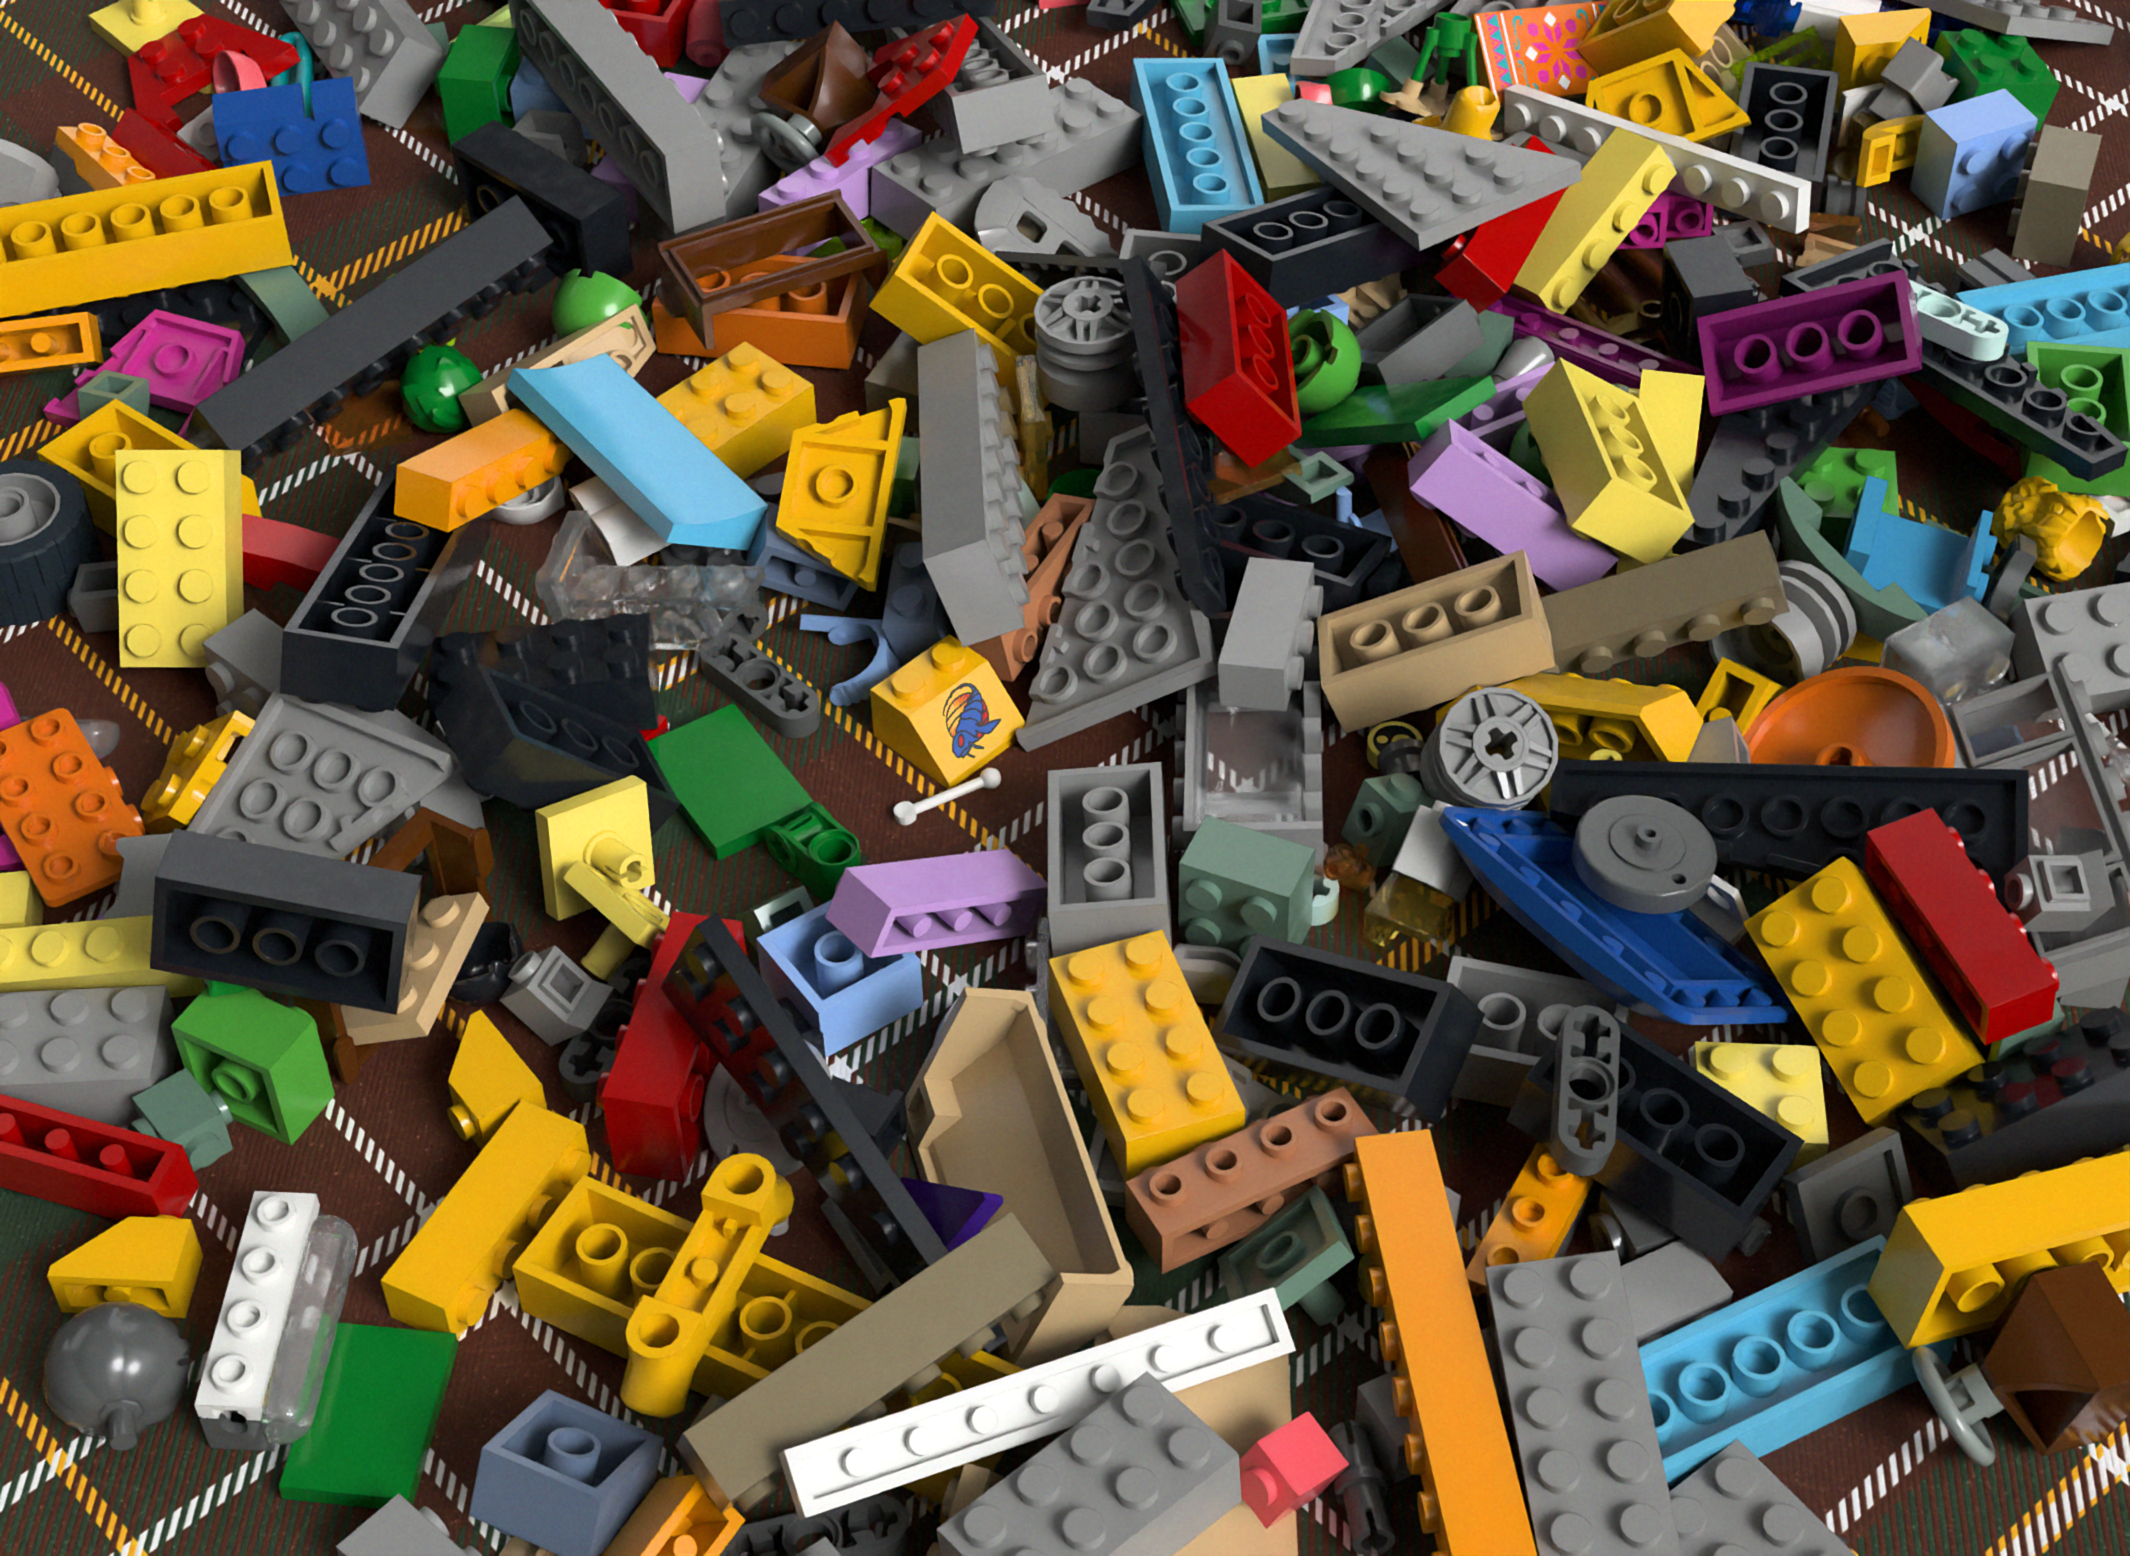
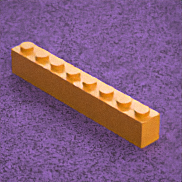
M1430 1129L1355 1137L1353 1163L1344 1164L1343 1166L1345 1193L1348 1202H1358L1361 1215L1355 1216L1357 1246L1360 1254L1370 1253L1373 1267L1367 1268L1368 1294L1372 1307L1382 1306L1385 1321L1379 1322L1381 1352L1385 1362L1395 1361L1398 1377H1392L1391 1381L1393 1404L1398 1418L1408 1417L1411 1433L1405 1434L1404 1437L1405 1455L1410 1475L1421 1474L1424 1492H1418L1420 1524L1424 1534L1434 1533L1438 1551L1432 1552L1431 1556H1537Z

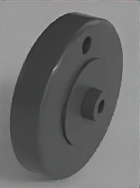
M1643 795L1616 796L1600 801L1589 808L1578 823L1571 850L1575 870L1590 890L1613 905L1647 914L1677 912L1698 902L1707 892L1717 864L1715 842L1706 827L1695 816L1671 802Z

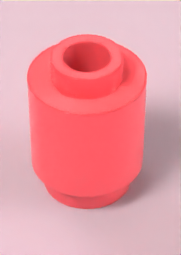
M695 0L687 15L686 54L691 60L703 67H715L723 63L731 51V47L725 48L719 0Z

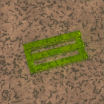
M1814 25L1731 65L1729 71L1732 77H1735L1740 93L1746 61L1762 63L1807 40L1810 41L1811 48L1776 65L1795 67L1817 56L1819 63L1808 69L1825 71L1832 69L1833 63Z

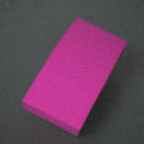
M1665 189L1617 249L1664 248L1666 238L1711 236L1714 205Z

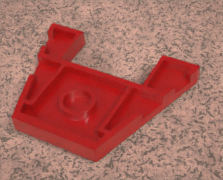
M204 13L196 18L183 21L177 29L162 38L147 42L138 52L127 58L136 111L161 121L176 134L184 125L171 107L213 82L211 70L218 51H234L253 59L260 67L266 81L297 64L301 59L295 47L290 43Z
M967 13L950 20H943L933 27L882 46L877 50L866 74L878 86L881 92L871 110L835 131L824 156L836 169L850 160V156L847 153L850 147L860 139H863L869 145L883 134L892 115L900 112L904 118L953 82L979 28Z

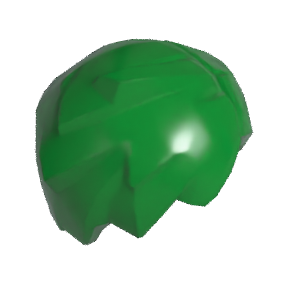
M446 344L442 347L428 345L420 355H414L409 358L406 370L401 375L399 391L403 399L402 409L410 420L424 431L432 434L455 432L471 424L458 395L483 381L482 374L470 359L454 347Z

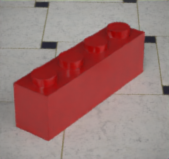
M128 107L125 109L110 137L120 147L128 150L131 153V157L143 168L153 172L157 180L220 169L161 121Z
M1534 134L1519 146L1556 155ZM1567 187L1453 236L1440 252V256L1444 260L1434 278L1457 298L1467 299L1468 303L1479 315L1508 292Z
M1929 808L1868 831L1866 836L1865 871L1983 1044L1988 1045L2052 1020L2055 995L2060 987L2054 966L2046 957L2039 958L2027 941V934L2019 917L2013 912L2007 913L1996 897L1995 888L1989 875L1983 869L1977 870L1965 854L1963 841L1956 829L1952 826L1946 827L1934 809Z
M0 1094V1187L121 1222L129 1216L156 1217L159 1215H171L181 1219L200 1186L183 1145Z

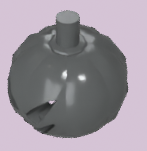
M115 1301L88 1307L63 1324L49 1342L41 1384L46 1402L57 1418L69 1427L77 1429L86 1437L97 1439L110 1438V1445L113 1449L120 1451L131 1449L137 1443V1434L144 1433L155 1424L165 1421L176 1409L187 1391L188 1374L191 1365L189 1345L186 1339H180L179 1328L173 1322L143 1304Z

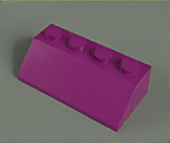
M1904 269L1697 318L1709 407L1713 417L1922 370V335L1915 293Z

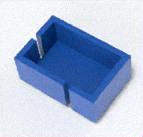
M353 77L311 81L314 115L312 117H305L301 83L212 94L214 130L224 168L271 160L279 197L370 185L368 152Z

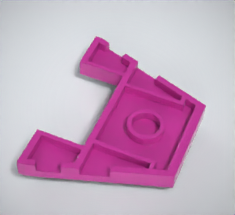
M155 309L110 349L113 355L96 371L89 369L84 371L74 380L77 388L61 402L55 397L46 405L43 411L51 423L68 428L74 427L81 422L77 390L103 370H109L149 379L151 404L190 414L177 434L185 439L184 435L195 406L238 378L246 343L240 331Z

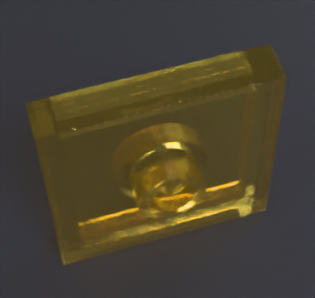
M1035 355L1017 356V360H1015V388L1019 450L1024 480L1035 500L1045 499L1048 493L1046 442L1053 441L1052 417L1050 411H1044Z

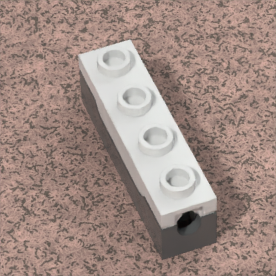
M254 1191L194 1404L210 1448L275 1450L329 1242V1235L322 1211L319 1209L320 1204L317 1194ZM232 1413L243 1415L246 1418V1422L236 1423L230 1421Z

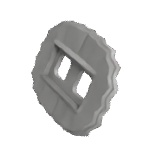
M1012 173L1002 180H994L983 194L974 218V230L979 244L995 256L996 251L1055 254L1059 246L1062 245L1075 256L1119 258V254L1110 246L1109 234L1097 229L1091 216L1079 212L1074 201L1062 199L1056 189L1042 187L1035 177L1021 178ZM1022 215L1043 231V235L1038 243L1032 242L1018 231L1017 223ZM1024 268L1021 275L1035 283L1039 278V270Z

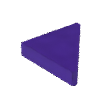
M905 1177L900 1178V1181L949 1253L977 1235L1004 1203L1003 1197L997 1194Z

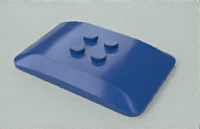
M1469 807L1444 808L1438 820L1440 826L1477 881L1493 900L1588 982L1619 1004L1656 1020L1684 1025L1794 1023L1800 1019L1798 1012L1779 982L1688 908L1665 914L1639 913L1613 905L1590 890L1579 877L1572 861L1571 850L1577 829L1576 826L1552 821L1550 812L1502 811L1500 809ZM1457 820H1459V821H1461V822H1463V823H1465V824H1467V825H1469V826H1463V825H1462L1461 823H1459Z

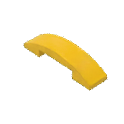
M1924 114L1886 120L1874 124L1864 131L1856 186L1868 187L1889 181L1892 171L1915 165Z

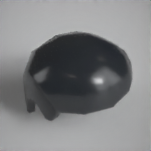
M503 920L482 923L447 995L448 998L457 1003L476 1007H483L500 1001L513 981L508 977L511 968L526 954L515 924Z

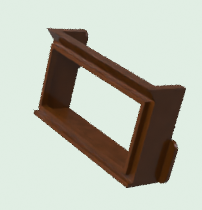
M836 189L658 243L662 283L657 285L656 295L671 317H685L705 349L709 350L716 347L713 315L861 269L863 276L877 293L889 273L887 248L880 250L843 200L841 190ZM835 236L840 239L847 249L844 252L708 294L703 292L695 280Z
M1415 442L1384 443L1362 464V467L1414 585L1468 568L1469 565L1447 520L1446 514L1437 507L1434 510L1424 507L1414 498L1410 491L1407 463L1422 446ZM1533 574L1540 598L1548 596L1544 585L1539 584Z
M422 806L365 864L402 872L426 847L437 898L444 895L453 896L479 892L490 907L483 923L494 921L485 880L494 867V857L487 829L478 827L474 830ZM293 996L295 1006L306 1011L317 1024V1031L328 1068L339 1073L341 1082L347 1085L352 1084L360 1073V1067L384 1042L354 1045L353 1038L347 1034L341 1004Z

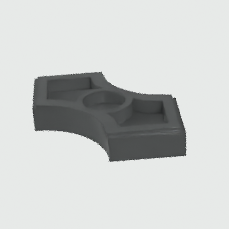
M2020 533L2018 536L2015 535L1990 573L1983 599L1961 634L1962 655L1977 664H1980L2008 622L2015 597L2028 572L2037 560L2036 542Z

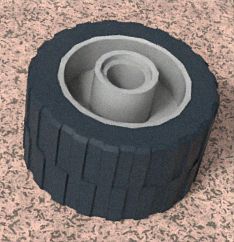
M25 459L0 462V626L31 625V623L42 620L46 621L54 618L57 614L68 611L67 593L69 588L74 586L79 565L104 562V556L84 489L81 488L79 480L74 475L68 474L67 470L60 466H53L48 464V462L38 460L25 461Z

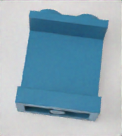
M1867 475L1852 512L1842 557L1877 592L1896 582L1926 613L1961 623L1970 603L1979 606L1987 588L1989 574L1981 572V568L1988 567L1997 543V537L1989 535L1993 512L1983 510L1971 537L1967 538L1881 512L1888 481Z

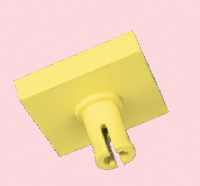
M121 0L88 16L92 30L128 58L138 52L147 42L162 38L177 29L183 21L196 18L204 12L188 0Z
M631 775L535 810L546 913L556 920L560 921L594 908L588 900L563 879L576 860L603 872L617 881L620 886L629 890L635 888L640 890L655 884L645 781L635 775Z
M579 860L574 862L563 877L567 883L611 921L587 955L580 960L581 964L598 978L609 982L616 969L625 962L637 944L652 951L656 935L658 933L665 934L670 917L638 889L629 890L623 888L614 879Z

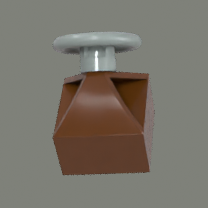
M834 20L770 69L758 95L776 116L764 112L755 114L750 121L752 135L764 153L789 175L809 164L813 159L822 156L835 131L871 110L881 92L878 86L866 74L872 59L837 20ZM765 127L768 128L772 133L773 137L776 140L775 143L768 135Z
M2097 1260L2033 1274L1977 1343L1978 1362L1972 1363L1959 1372L1952 1374L1939 1356L1927 1347L1916 1348L1912 1354L1914 1370L1932 1406L1961 1449L1979 1466H1990L1995 1460L1993 1443L1981 1419L1984 1417L1989 1418L2003 1409L2007 1410L2041 1456L2105 1441L2130 1413V1314Z

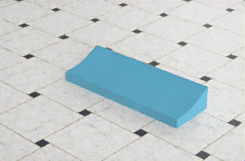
M1133 58L1129 99L1132 109L1143 115L1141 147L1162 232L1201 235L1202 225L1205 222L1264 205L1265 202L1223 58Z
M2130 262L1955 293L1953 298L2005 322L2009 328L2006 340L2010 344L2008 354L2019 364L2022 362L2026 341L2130 349Z
M607 353L560 367L545 369L513 368L506 386L666 543L749 551L768 504Z
M1882 1234L1638 1348L1669 1492L1736 1439L1745 1445L1757 1458H1760L1919 1380L1912 1364V1354L1916 1348L1908 1350L1904 1348L1866 1290L1879 1261V1256L1887 1243ZM1957 1337L1919 1347H1927L1933 1350L1945 1365L1948 1366Z

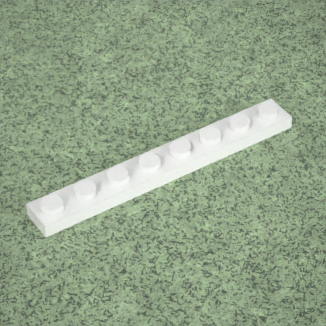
M1518 83L1505 88V133L1514 135L1522 130L1593 157L1614 129L1619 126L1660 144L1677 172L1666 189L1794 234L1809 228L1810 181Z
M1273 1287L778 1453L798 1518L802 1520L1072 1428L1146 1371L1171 1393L1286 1355L1296 1351Z

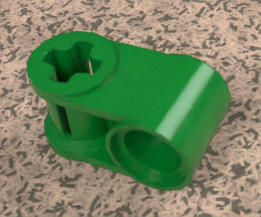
M812 801L803 808L802 815L782 827L772 825L765 831L766 844L776 862L782 869L798 878L816 894L819 900L825 903L833 899L836 884L842 877L845 868L862 866L857 837L838 823L824 806L818 802Z

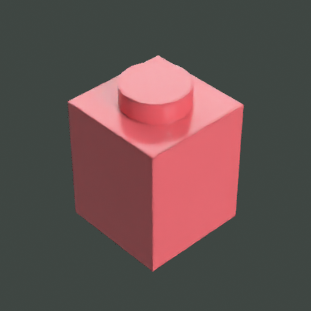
M1307 1411L1257 1441L1239 1460L1241 1497L1267 1529L1318 1497L1350 1464L1311 1413Z

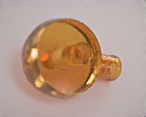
M1358 842L1354 848L1347 844L1336 843L1327 852L1323 861L1325 876L1329 880H1337L1339 891L1341 892L1346 886L1357 891L1365 890L1373 882L1377 868L1365 858L1370 849L1361 842Z

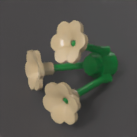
M1450 12L1436 13L1434 26L1427 27L1425 42L1411 78L1406 77L1401 92L1388 93L1381 91L1380 99L1424 117L1439 114L1441 121H1443L1455 97L1454 94L1447 93L1449 82L1446 80L1450 57H1460L1462 49H1464L1467 87L1478 85L1475 52L1478 34L1470 32L1472 18ZM1434 48V53L1440 55L1436 78L1431 79L1430 88L1421 90L1424 83L1420 81ZM1490 129L1492 141L1503 139L1502 130Z

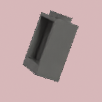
M1409 293L1354 333L1361 348L1362 362L1357 385L1353 392L1366 386L1437 379L1486 343L1479 328L1480 319L1476 310L1468 303L1467 299Z

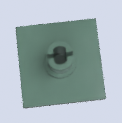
M1315 1184L1217 1258V1262L1230 1301L1274 1287L1282 1312L1298 1302L1317 1325L1322 1326L1338 1317L1345 1307L1343 1296L1327 1278L1355 1257L1331 1200Z

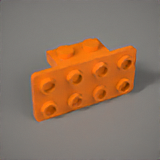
M58 708L1 731L0 825L45 904L49 907H59L121 880L124 858L115 849L117 839L121 837L144 836L146 830L135 806L132 803L125 805L121 799L123 791L111 766L102 767L71 713L67 709Z

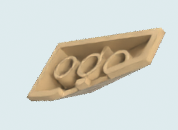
M633 303L619 312L590 324L494 373L464 391L458 397L473 428L513 408L534 414L506 386L513 368L545 369L560 367L607 353L634 378L657 347L637 303ZM623 322H626L629 325H631L632 328L626 329L618 325H620ZM569 447L567 462L575 455Z

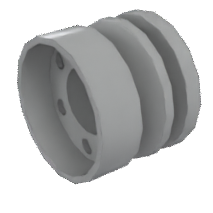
M1094 276L1069 278L1050 286L1039 296L1034 308L1035 338L1037 342V380L1040 391L1050 402L1073 411H1105L1128 402L1139 391L1141 385L1134 368L1135 364L1140 362L1139 354L1134 349L1127 332V325L1132 323V318L1120 295V286L1124 284L1110 278Z
M1792 559L1777 562L1790 612L1777 615L1771 621L1764 624H1747L1723 631L1717 637L1708 640L1710 654L1717 666L1721 658L1724 657L1742 664L1790 689L1798 683L1820 674L1852 646L1857 626L1854 609L1845 592L1825 572L1812 564Z
M1484 688L1465 695L1449 709L1441 722L1430 733L1421 752L1420 777L1426 793L1435 801L1439 800L1454 807L1500 809L1502 811L1521 810L1548 784L1558 763V737L1551 718L1534 699L1514 689ZM1500 746L1504 754L1502 756L1497 753L1490 756L1486 752L1485 747L1495 748Z

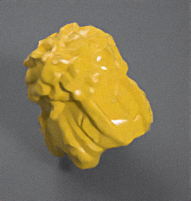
M2033 476L2020 479L2018 483L2009 488V491L2003 496L2000 506L1993 513L1990 531L1998 538L2001 547L2007 549L2015 535L2018 536L2019 533L2035 541L2037 560L2033 566L2046 577L2061 583L2076 578L2084 569L2091 565L2094 556L2101 547L2103 536L2106 532V526L2101 522L2099 516L2108 520L2109 514L2103 509L2101 502L2092 498V496H2086L2085 494L2070 495L2067 492L2058 490L2057 484L2047 481L2042 476Z

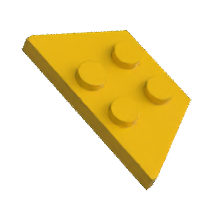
M1680 48L1590 80L1588 83L1585 102L1587 107L1670 135L1684 137L1697 144L1751 124L1749 116Z
M906 398L889 400V407L862 416H859L858 411L838 416L834 421L827 424L815 423L793 430L776 521L777 534L867 591L876 592L907 412Z
M235 710L203 726L198 724L188 733L183 731L168 753L167 762L159 780L154 781L141 802L140 809L145 811L142 817L145 830L155 835L171 833L174 831V828L182 829L187 827L210 790L226 769L227 764L223 761L233 742L241 735L247 737L256 721Z

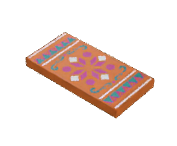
M1609 0L1472 14L1469 16L1472 18L1470 32L1478 34L1475 52L1479 85L1486 87L1496 95L1501 105L1500 107L1505 106V88L1517 83L1563 99L1586 97L1589 81L1601 76L1577 48Z

